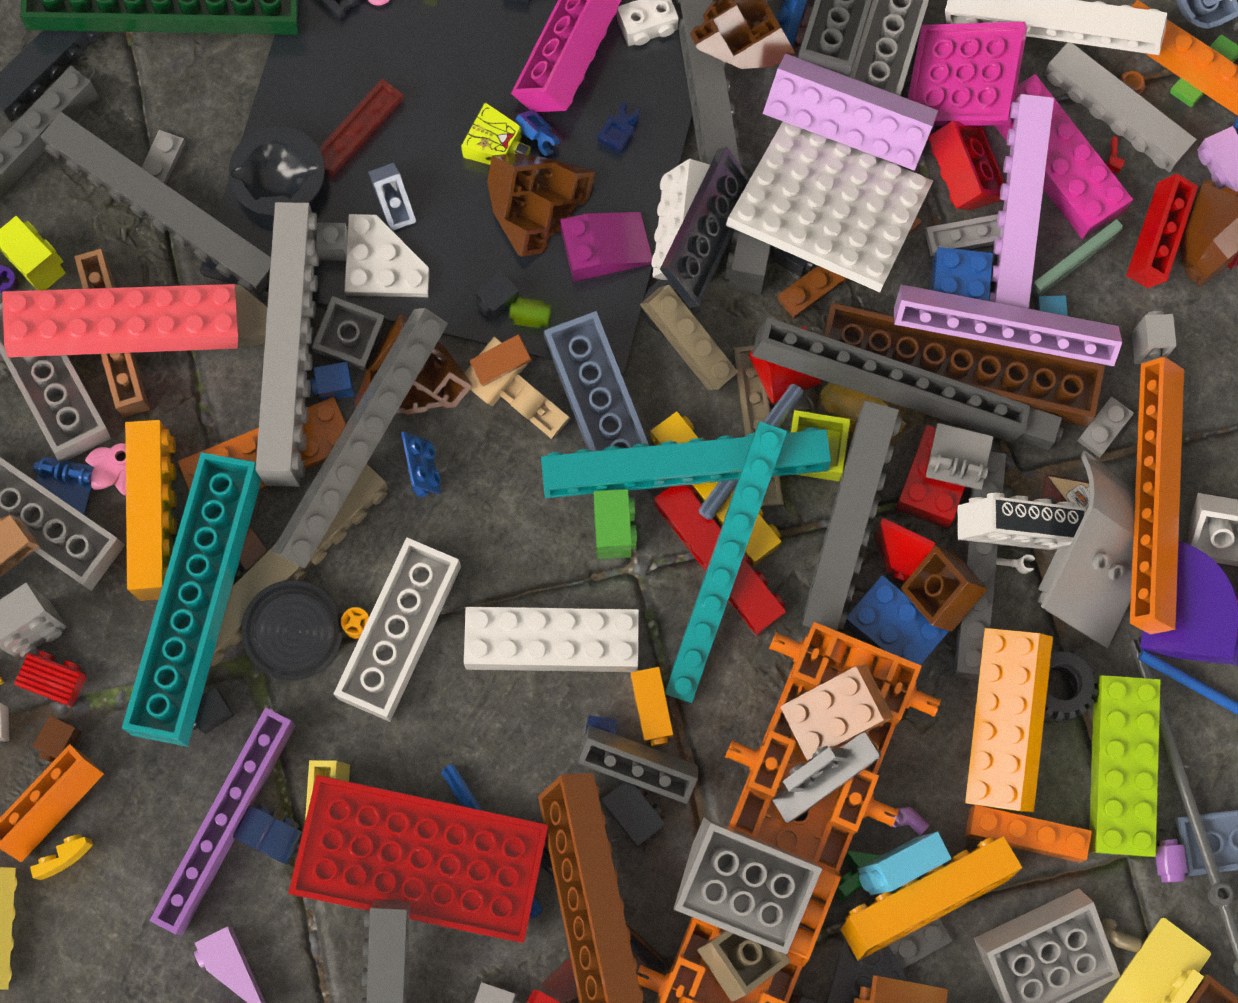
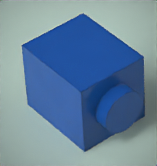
M347 362L314 368L315 377L311 378L312 390L314 394L319 395L321 401L332 397L336 400L355 396Z

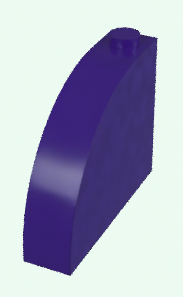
M1178 541L1175 630L1155 634L1142 631L1140 643L1142 650L1155 656L1238 665V595L1221 567L1199 549Z

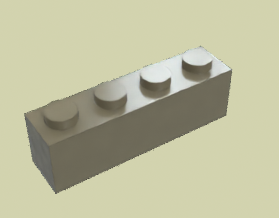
M670 285L659 287L640 304L707 390H718L738 373Z

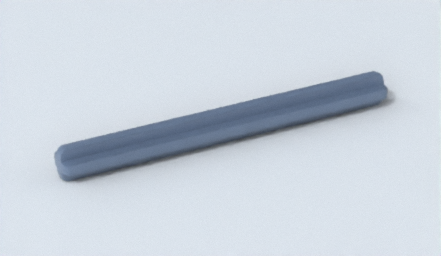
M791 384L763 423L779 428L803 396V389L796 384ZM738 480L719 482L699 508V514L707 520L713 519L735 489Z

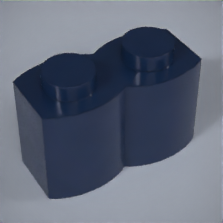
M259 804L257 809L250 806L233 838L288 865L301 841L302 832L299 831L301 825L286 817L283 822L274 818L275 812Z

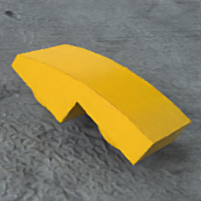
M81 834L65 838L64 844L56 846L59 858H56V855L46 856L38 859L39 864L30 867L33 878L43 880L68 868L93 846L92 839L82 837Z

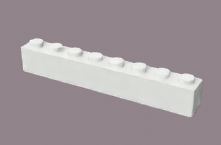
M948 0L945 9L946 24L1025 22L1028 27L1026 34L1028 37L1160 55L1167 22V13L1157 9L1144 10L1133 8L1129 5L1115 6L1100 1Z

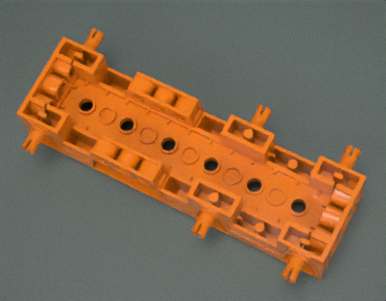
M813 622L807 636L801 642L778 634V632L775 633L769 649L794 658V664L760 749L757 748L756 751L734 740L730 743L725 758L749 766L750 774L728 827L811 860L819 865L822 871L789 951L786 954L791 962L749 994L731 1002L697 951V949L724 929L691 917L669 973L663 975L642 964L639 967L638 973L649 977V979L637 975L638 983L659 993L657 1003L789 1002L800 971L808 962L841 878V865L853 835L858 832L861 821L868 816L888 824L890 827L895 822L896 818L894 817L897 816L899 809L874 800L873 790L879 777L877 773L895 726L900 722L905 709L913 707L934 717L938 710L937 706L940 705L941 699L916 690V679L921 665L816 622ZM866 664L894 717L867 732L881 753V758L807 811L805 820H794L791 823L785 822L772 799L787 788L783 780L790 776L789 771L801 763L806 764L811 760H806L780 706L855 666Z

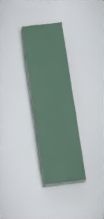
M1116 219L1036 280L1031 286L1030 294L1033 298H1038L1117 238L1123 225Z

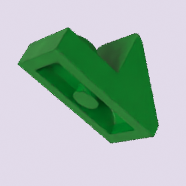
M847 851L844 860L855 875L850 871L840 879V886L837 888L835 895L841 902L845 901L862 887L859 880L860 873L857 868L881 855Z

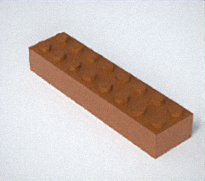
M593 773L561 774L538 796L543 824L548 825L546 839L579 1002L643 1003V990L639 986L636 974L637 962L632 955L630 946V930L626 926L623 913L624 902L619 895L617 885L618 874L613 867L611 858L612 847L607 839L605 815L601 811L599 802V787L595 783Z

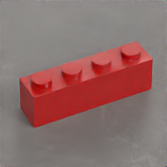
M1174 174L1157 182L1126 277L1146 288L1168 280L1198 189L1196 184L1179 174Z

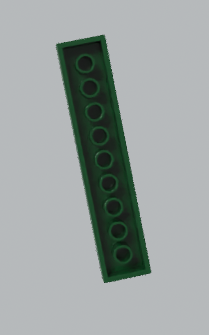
M21 0L20 17L26 30L298 35L299 0Z

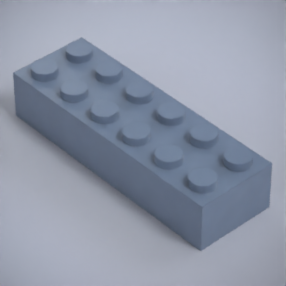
M597 311L544 330L546 344L587 449L593 452L603 451L611 446L625 449L632 448L636 444H648Z

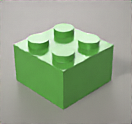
M628 489L594 491L597 559L631 558V549H636L637 542L636 525L630 526V522L635 521L634 498L628 497Z

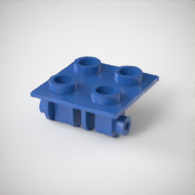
M401 432L413 493H416L417 497L427 496V491L441 494L439 486L441 478L435 467V449L429 440Z
M42 456L41 461H36L33 467L34 473H38L36 482L85 515L92 488L91 475L95 467L69 461L59 463L57 459Z

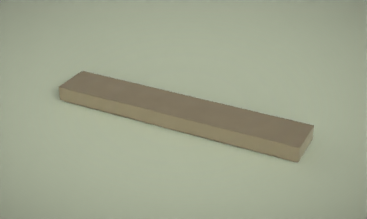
M754 345L735 347L733 349L735 368L738 371L736 375L745 436L755 433L758 422H763L770 413L769 397L748 356L752 352ZM780 476L771 477L760 507L761 509L783 506Z

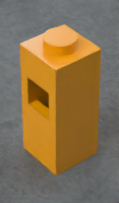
M655 667L631 672V682L644 744L651 743V747L668 744V739L673 738V731L660 669Z

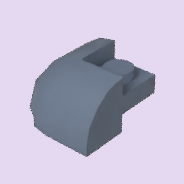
M1175 0L1186 21L1198 28L1209 29L1217 27L1238 16L1237 0Z

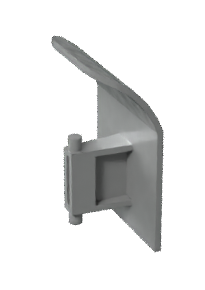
M1083 451L1081 459L1089 479V507L1070 546L1057 549L1038 588L1042 593L1037 602L1042 604L1041 607L1103 647L1108 648L1131 601L1136 489L1088 452Z

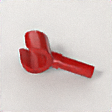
M1114 136L1111 139V152L1106 165L1111 172L1119 174L1125 159L1117 157L1118 137Z

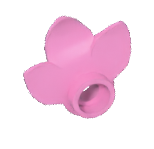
M125 443L116 444L112 448H96L85 459L89 465L95 467L91 475V485L94 490L104 489L115 484L119 492L126 496V459L124 461H117L119 453H126Z

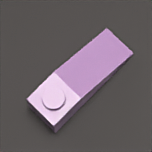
M225 927L195 942L197 950L194 951V955L201 968L205 966L209 973L247 1003H266L233 928Z

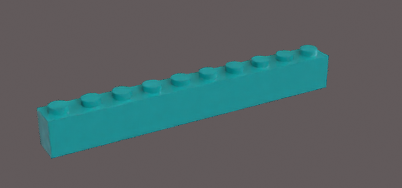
M810 427L803 429L802 432L792 433L786 430L787 433L771 477L826 472L829 470L831 458L826 429L819 430L818 428ZM754 433L740 438L726 435L717 438V440L709 441L703 438H696L688 443L666 441L656 446L636 444L632 448L625 449L611 446L603 451L593 452L590 449H581L572 454L551 452L547 456H541L545 499L594 494V491L628 489L629 491L738 480Z

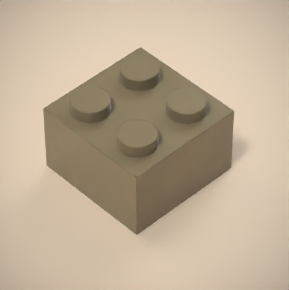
M723 930L697 949L731 1002L746 996L791 962L787 955L726 930Z

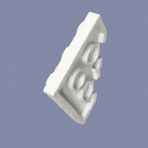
M349 214L345 294L347 296L428 297L429 268L377 215Z

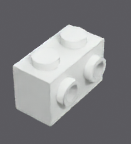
M636 0L618 6L617 21L628 47L643 45L650 39L658 36L667 37L678 30V15L671 0Z

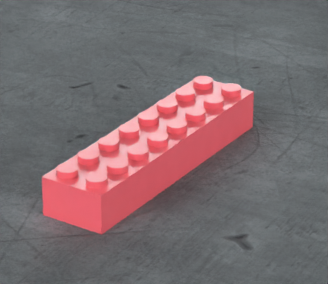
M235 284L2 292L4 346L7 357L238 349Z

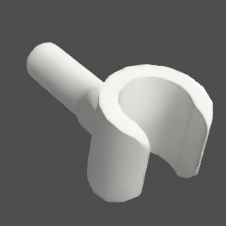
M1025 555L1019 559L997 558L996 565L1011 566L1016 568L1019 573L1027 574L1034 569L1026 568L1023 562L1033 561L1035 558L1032 555Z

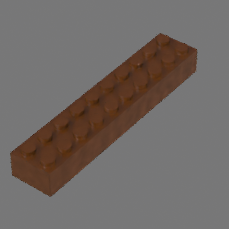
M831 303L823 333L825 337L1030 405L1031 408L1062 417V422L1088 427L1095 418L1105 369L1104 365L895 325L894 317L836 303Z

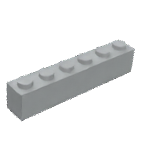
M1068 42L1049 62L1044 75L1052 85L1060 87L1067 92L1074 102L1085 106L1093 117L1103 120L1115 134L1123 136L1131 142L1137 151L1144 152L1153 159V162L1159 168L1166 169L1170 173L1195 143L1196 138L1073 43Z

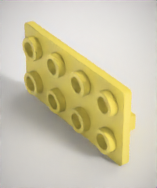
M1160 918L1140 950L1135 954L1102 1003H1186L1204 977L1199 972L1211 956V952L1166 918Z

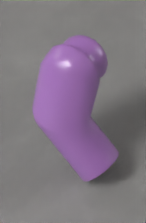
M898 807L899 811L897 816L894 817L896 819L892 826L895 828L909 825L921 835L930 824L913 808Z

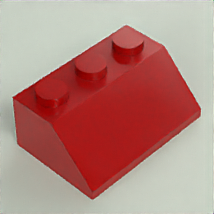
M951 121L928 136L931 143V152L938 161L941 169L940 175L948 186L950 200L956 209L974 210L1003 201L1000 200L1002 183H1005L982 125L965 126L959 121Z

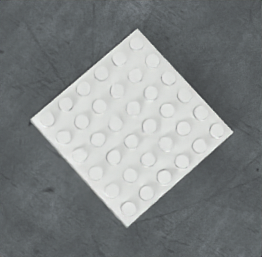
M782 122L729 215L726 225L880 292L933 180L877 156Z

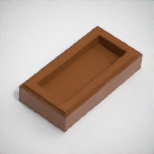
M518 334L469 361L481 385L485 386L532 361V358L521 336Z

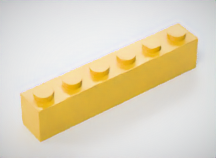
M677 411L650 431V439L655 446L666 441L688 443L690 440L698 437L693 432L695 428L686 416L681 417ZM719 482L691 485L699 495L697 497L698 500L703 504ZM734 490L715 515L716 519L714 520L721 528ZM761 508L745 550L751 561L749 564L752 568L776 551L781 544L779 539L781 534L773 524L768 525L762 518L764 514Z

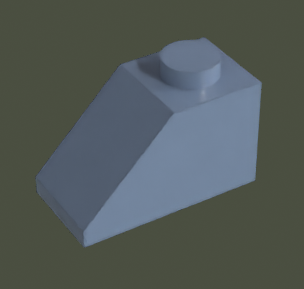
M391 163L369 171V176L389 228L393 231L415 223L416 219L395 164Z

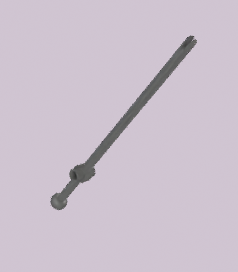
M1136 638L1137 646H1138L1139 652L1141 653V651H1142V649L1140 648V643H1141V641ZM1132 639L1130 646L1141 678L1154 679L1150 666L1138 660L1140 653L1137 652ZM1160 699L1159 732L1211 883V887L1208 890V899L1211 904L1219 907L1236 958L1233 969L1236 976H1238V926L1230 905L1234 898V892L1228 884L1222 882ZM1218 891L1223 893V899L1218 896Z

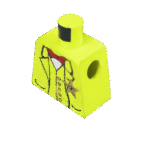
M486 103L483 105L461 145L464 158L488 165L491 163L492 155L511 153L529 155L531 147L520 142L522 136L521 127Z

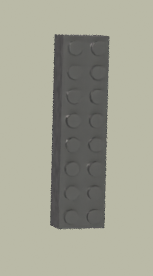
M864 401L861 405L803 612L801 624L811 627L813 622H816L836 631L837 629L843 630L847 617V613L843 612L845 601L851 602L855 585L850 584L853 573L859 574L863 557L858 556L861 545H867L871 529L866 528L869 518L875 517L878 507V501L874 500L876 490L880 491L883 488L886 473H882L884 463L890 462L894 446L889 443L891 436L898 434L902 421L901 417H897L898 409L869 401Z

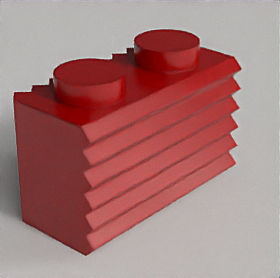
M40 650L37 655L28 652L14 684L24 690L73 708L87 675L80 672L82 667L66 660L64 665L53 662L55 656Z

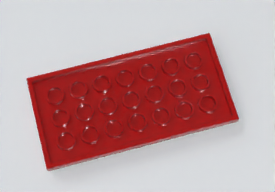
M316 775L288 894L362 910L370 909L374 900L410 901L409 920L524 943L548 825Z

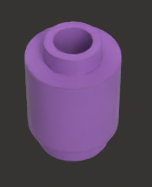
M1177 839L1159 841L1160 846L1156 847L1155 859L1157 874L1161 876L1162 883L1186 881L1185 873H1188L1184 845H1178Z

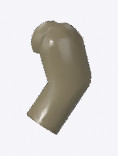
M1108 918L1101 920L1106 938L1116 947L1133 952L1140 950L1142 943L1140 938L1117 932L1118 924L1115 920Z

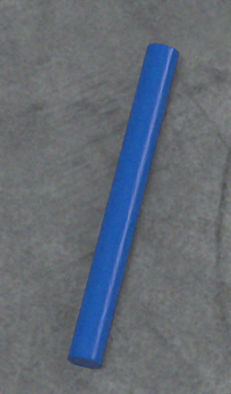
M1142 650L1139 654L1138 660L1238 715V702L1145 650Z

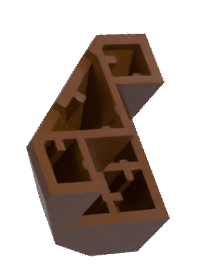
M766 0L713 1L703 14L705 20L702 25L695 26L690 33L698 50L740 69L773 67L781 63L785 53L789 55L795 54Z
M513 153L492 155L487 183L493 213L518 255L523 257L542 254L548 247L547 240L553 233L561 232L560 220L572 217L570 214L578 204L583 206L590 198L595 175L594 171L538 156Z
M1208 179L1201 184L1196 192L1180 241L1182 265L1185 268V273L1199 287L1224 271L1238 254V192L1227 187L1218 189L1215 182Z
M401 314L385 334L369 362L354 402L356 407L406 324L408 318ZM437 342L396 414L405 412L408 415L426 412L429 408L444 406V409L456 407L472 387V383L448 350L439 342Z

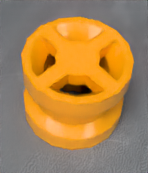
M359 607L350 608L341 618L342 628L349 637L359 639L369 616L365 610Z

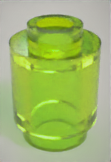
M518 297L517 302L511 303L509 318L514 319V325L534 328L548 327L551 305L545 304L541 300Z

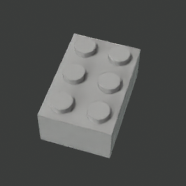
M24 583L0 599V649L18 660L21 658L25 659L28 652L35 654L38 650L37 647L46 641L52 642L62 635L61 631L67 628L50 600L28 583Z

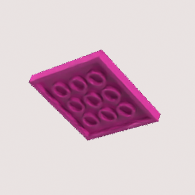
M998 22L921 25L908 99L938 110L933 126H945L951 121H959L965 126L1011 125V104L1015 102L1028 28L1026 23Z

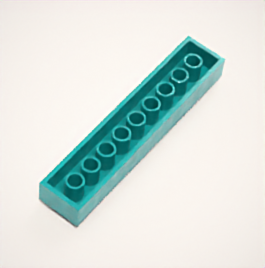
M202 452L200 454L122 725V729L132 736L188 747L262 481L256 471V462Z

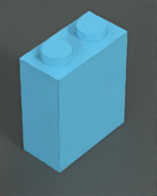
M934 832L915 837L857 868L860 873L859 880L862 887L869 891L870 895L890 892L951 860V857L939 833Z

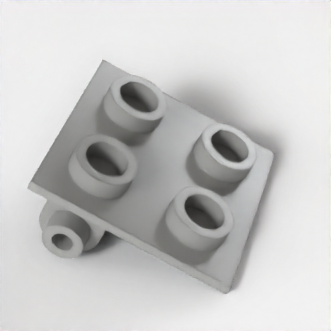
M938 423L926 477L982 490L984 479H986L988 473L987 463L993 436Z

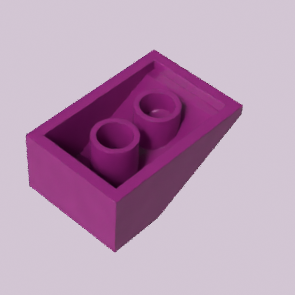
M641 212L589 213L560 220L562 238L573 282L652 264V255Z

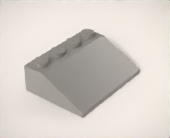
M704 817L691 847L674 910L787 954L822 868L811 860Z
M1079 888L974 938L983 964L1002 1003H1067L1120 977L1095 904Z

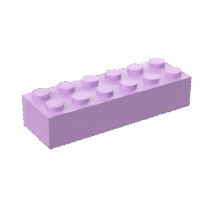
M785 53L778 67L763 114L915 171L938 110Z

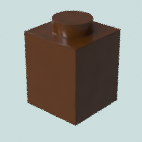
M49 715L32 747L41 751L38 757L52 763L69 744L73 747L75 746L82 731Z

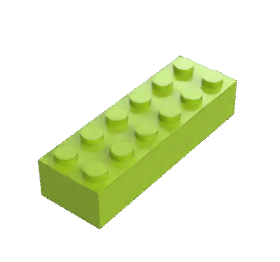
M1102 675L1099 676V684L1096 686L1099 692L1098 696L1094 698L1095 702L1093 704L1089 830L1092 833L1089 853L1156 857L1160 679Z

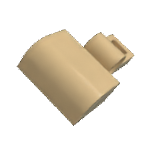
M493 337L480 354L502 342ZM528 364L485 386L481 385L472 365L464 372L472 383L470 390L483 401L493 407L500 397L504 398L513 408L551 439H554L571 419L519 375Z

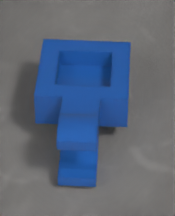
M534 110L518 114L514 122L521 127V133L531 140L537 139L539 151L544 156L553 154L554 151L550 149L548 142L555 146L560 144L561 141L558 136L550 132L552 127Z

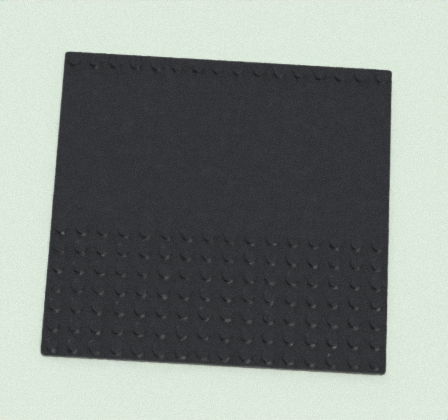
M299 0L298 35L275 34L241 141L251 133L271 126L291 127L308 135L320 149L325 164L324 182L317 196L309 204L312 213H316L317 224L345 223L347 230L349 214L377 215L388 226L368 172L394 163L400 173L416 222L393 230V232L429 268L428 297L347 296L345 294L346 261H325L319 258V266H314V275H317L318 288L317 292H313L312 301L319 305L329 306L331 298L334 296L385 316L386 321L394 323L401 314L409 319L414 309L426 308L448 323L442 333L444 335L487 345L493 337H496L503 343L519 334L531 356L552 361V356L544 338V330L597 311L621 375H624L642 309L640 304L644 301L652 264L573 282L561 232L553 233L547 240L548 247L542 254L521 257L517 254L493 213L487 183L490 165L464 158L461 145L485 103L513 122L518 114L530 111L511 92L558 0H529L528 4L509 0H389L384 5H373L368 0H359V4L354 8L350 7L341 20H337L319 0ZM334 0V1L338 4V3H339L340 1H342V0ZM621 0L619 6L636 0ZM616 13L607 28L605 37L601 40L595 52L594 59L590 62L584 74V80L578 86L573 96L572 104L566 111L536 112L552 127L550 132L558 136L561 141L560 144L555 146L548 142L550 149L554 151L553 154L544 156L539 151L537 139L531 140L522 133L520 142L531 147L529 156L544 157L594 171L595 175L590 198L583 206L578 204L570 215L574 217L589 213L641 212L653 257L656 250L654 235L659 222L657 208L662 195L660 182L664 174L680 164L692 118V108L679 29L667 37L658 36L650 39L643 45L628 47L617 21ZM228 180L216 220L271 257L274 216L261 215L244 206L234 194L230 180ZM212 261L202 262L200 268L202 276L232 284H237L239 281L232 275L229 278L222 275L216 269L217 265ZM502 271L519 290L520 300L494 320L490 314L485 316L477 307L476 290Z

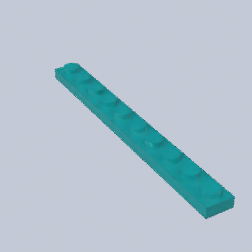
M760 421L758 422L664 690L666 695L690 703L693 701L787 433L786 430Z

